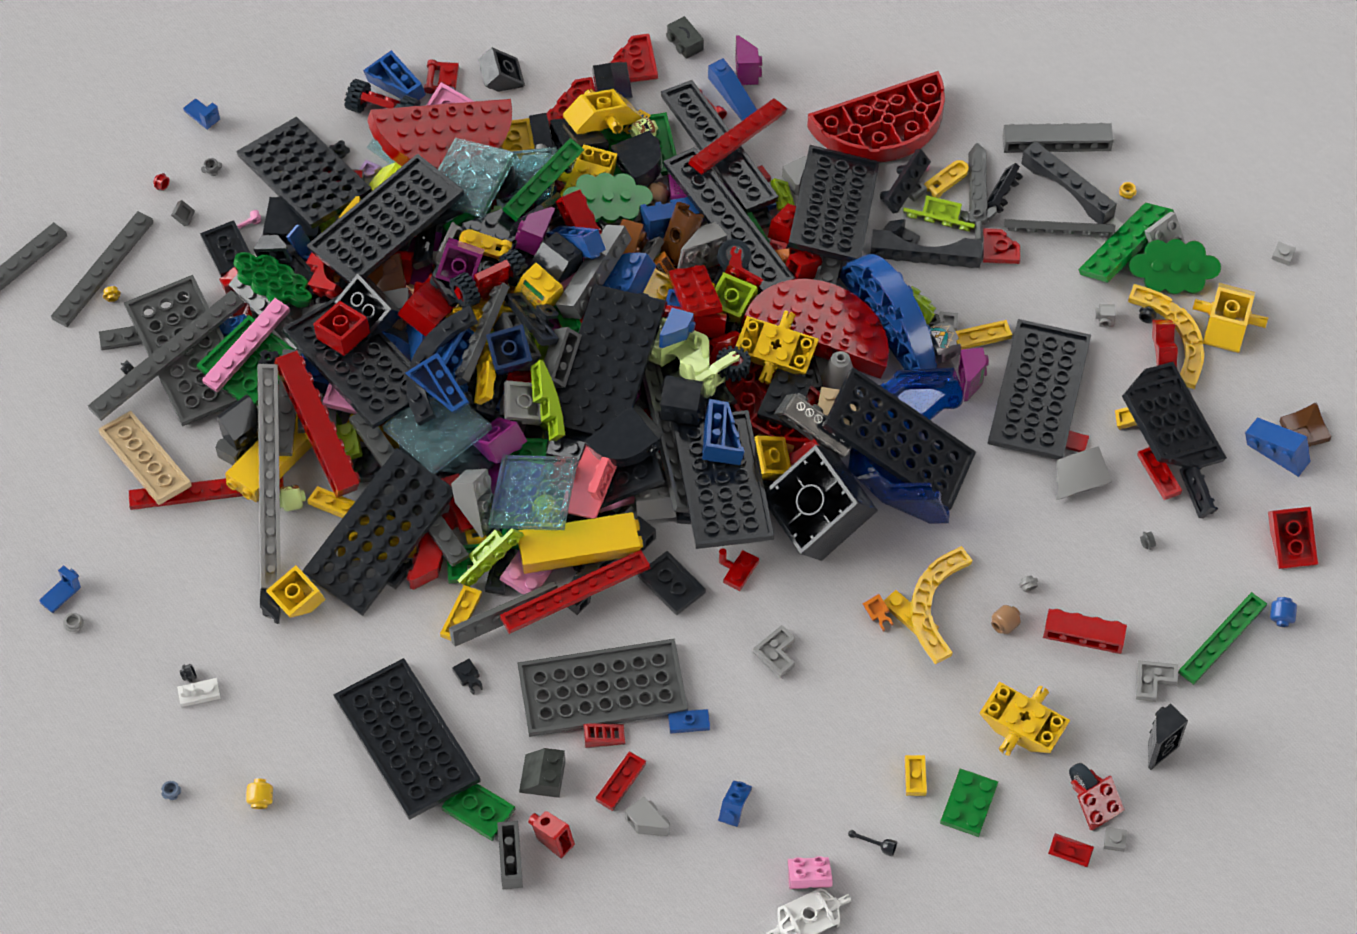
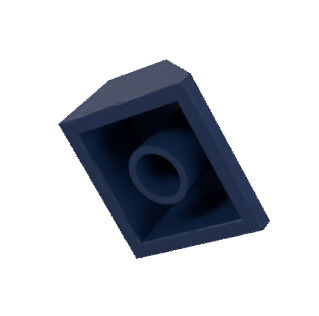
M523 324L486 335L494 368L499 376L518 371L533 361Z

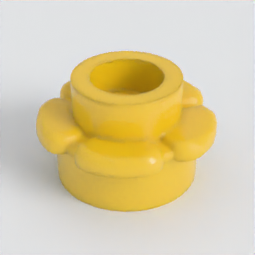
M1124 182L1119 187V195L1126 199H1131L1137 193L1135 185L1131 182Z
M109 286L103 290V298L108 302L117 301L121 294L116 286Z

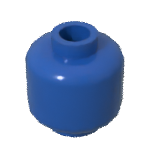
M1278 597L1277 600L1272 602L1270 618L1277 623V626L1288 627L1289 624L1296 621L1297 604L1293 602V599Z

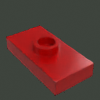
M1055 833L1048 854L1088 867L1094 846Z

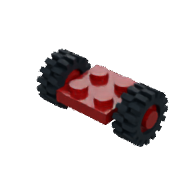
M356 78L350 83V87L348 86V92H346V98L344 99L346 101L344 103L345 108L356 113H362L364 107L366 108L367 102L385 108L421 106L420 100L406 95L399 101L372 92L370 83Z
M514 249L501 255L498 264L474 274V280L466 272L451 278L449 285L452 288L450 290L454 294L453 297L456 298V303H459L462 309L469 305L472 307L480 303L481 299L489 297V293L494 286L502 283L517 286L522 275L529 270L527 269L528 265L525 263V258H522V254Z

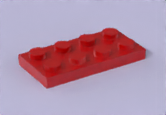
M695 265L693 267L677 268L668 271L669 280L683 311L694 313V317L723 312L722 304L705 265Z

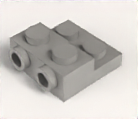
M506 381L504 383V414L506 420L521 421V424L540 425L542 423L540 403H533L532 383Z

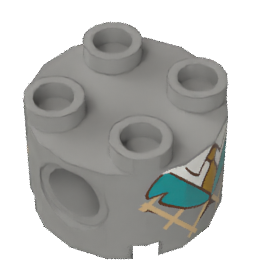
M942 321L930 327L932 332L930 336L937 364L960 355L961 344L957 345L956 340L959 338L950 323Z

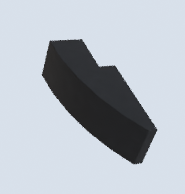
M547 113L530 115L529 119L535 150L537 144H543L547 146L546 151L553 156L554 149Z

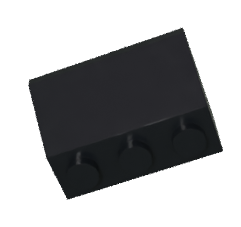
M357 274L335 300V303L341 301L367 317L370 333L367 335L368 338L391 328L400 318L398 315L400 312L399 308L370 278L361 274Z
M1171 703L1166 708L1161 707L1155 713L1156 718L1149 732L1148 768L1150 770L1180 747L1188 723V719Z

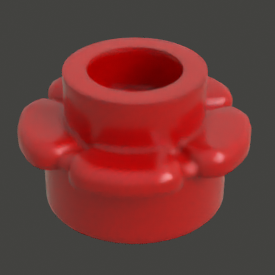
M165 173L156 175L153 180L154 187L157 190L167 189L170 183V179Z

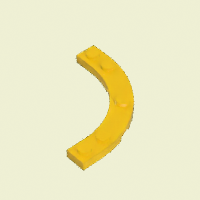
M1134 284L1128 298L1129 303L1141 307H1152L1156 313L1175 323V329L1181 337L1185 354L1180 375L1187 387L1195 389L1201 374L1205 355L1202 343L1203 338L1196 322L1184 308H1180L1172 302L1173 299Z
M487 342L476 365L477 385L474 402L479 405L491 400L494 394L493 387L496 373Z
M962 546L933 561L922 576H920L912 595V625L920 644L934 664L951 657L953 652L943 640L934 624L933 616H931L932 598L938 586L948 576L972 564L973 560Z

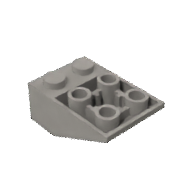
M716 222L701 226L682 247L677 268H688L695 265H705L706 268L718 265L717 253L720 246L727 241V233Z
M487 469L465 470L451 483L454 500L479 536L484 537L498 522L497 512L492 511L495 497L491 492V477L488 475Z
M664 469L661 471L665 483L634 495L637 517L640 516L644 520L676 517Z

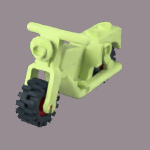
M665 316L662 319L649 361L662 367L677 356L680 360V376L685 379L703 381L705 398L713 396L716 386L726 380L732 379V382H735V379H738V381H741V378L745 379L749 374L751 357L747 351L744 352L743 348L738 350V346H735V349H732V346H728V350L722 348V351L718 352L716 362L709 368V338L695 330L689 334L687 340L660 348V333L667 317Z

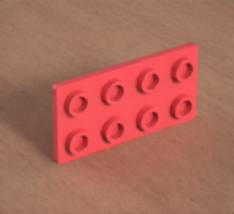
M586 445L562 504L561 511L589 519L597 518L617 466H614L609 458L601 457V460L597 459Z

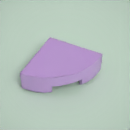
M365 160L359 170H364L365 178L376 176L382 167Z

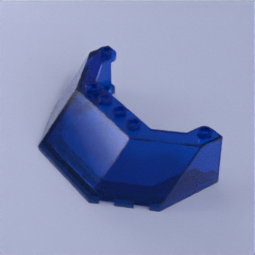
M955 368L898 370L888 382L880 384L881 387L929 420L934 418L943 409H956L960 407L964 398V391ZM872 400L873 405L879 408L878 403ZM888 411L889 416L894 418L893 413ZM866 414L867 420L872 422L871 417ZM904 422V426L910 429L909 424ZM881 425L882 430L888 433L887 428L884 425ZM859 429L860 434L865 436V432ZM897 436L898 441L903 443L902 438ZM875 439L876 445L881 447L880 442ZM913 446V451L919 454L918 449ZM851 447L849 471L882 503L929 524L949 523V509L942 504L940 491L935 493L932 491L933 486L931 483H904ZM890 450L892 456L897 458L896 453ZM906 461L907 466L912 468L911 463Z

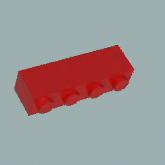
M580 189L555 201L566 226L598 229L599 233H602V230L595 222L594 213L589 209L587 199Z
M1049 608L1043 638L1121 654L1127 624H1122L1119 621L1103 620L1100 617L1083 616L1081 613H1069L1061 609Z

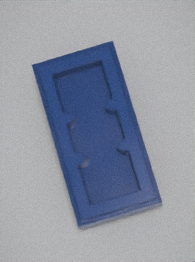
M708 709L668 714L670 734L710 730Z

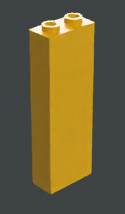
M297 414L292 456H279V480L312 447L306 433L298 434ZM258 441L225 473L226 483L230 489L237 490L246 499H251L256 503L259 501Z
M633 512L518 530L524 534L518 542L523 572L527 574L624 558L643 548L642 536H638L637 533L640 530L639 521L634 519Z

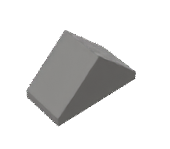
M807 156L782 166V178L788 182L790 189L798 196Z

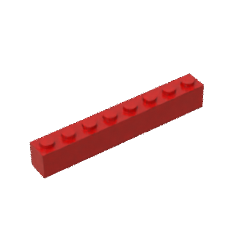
M296 350L277 357L275 364H278V375L335 497L338 498L358 490L359 483L361 482L359 474L354 472L352 468L351 457L346 455L344 451L343 440L338 438L336 434L337 428L328 417L329 411L320 400L321 394L313 385L314 380L311 373H307L303 356H299Z

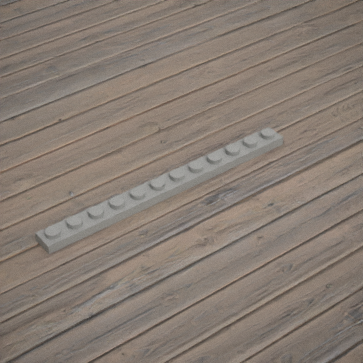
M258 364L260 590L268 589L281 578L278 364Z

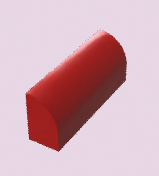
M667 305L663 318L665 316L668 317L672 308L682 310L681 307ZM716 313L694 317L693 321L696 322L694 330L705 334L708 338L722 336L725 334L727 314Z

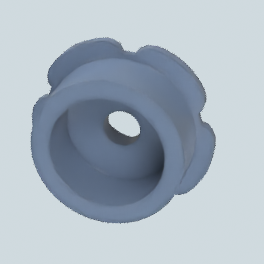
M167 781L161 788V795L164 799L175 800L181 794V787L175 781Z

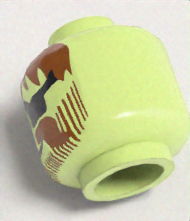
M644 117L632 123L630 134L634 137L650 131L653 136H656L658 127L654 120L651 121L649 118Z
M298 485L285 486L280 489V508L288 512L303 507V502L306 501L305 491L300 490Z

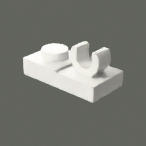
M217 678L177 687L181 707L221 699Z

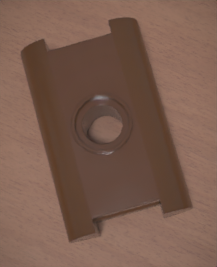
M677 202L660 252L665 251L667 256L674 260L672 264L678 266L682 247L700 228L704 218L702 214L693 213L689 210L690 205L682 202Z

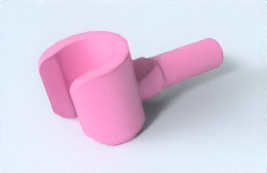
M251 211V218L238 224V229L251 223L259 224L261 222L259 211Z

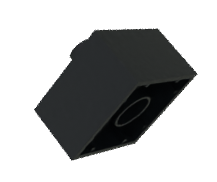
M818 445L812 447L765 490L769 510L799 553L820 561L825 559L878 511L839 455Z

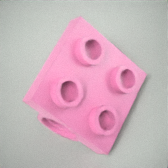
M796 857L788 859L789 889H808L809 887L830 888L832 886L829 857Z

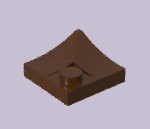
M400 253L391 256L367 276L382 292L407 287Z
M1317 402L1297 412L1280 417L1279 422L1282 427L1307 436L1308 447L1331 440L1332 436L1323 421Z

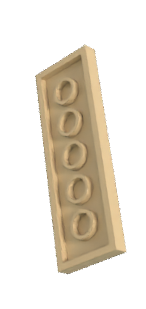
M132 411L98 429L99 434L158 505L192 486L191 481Z

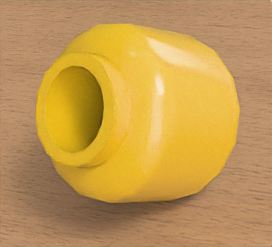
M254 779L253 783L247 785V804L251 805L252 809H267V806L273 802V786L270 783H266V779Z

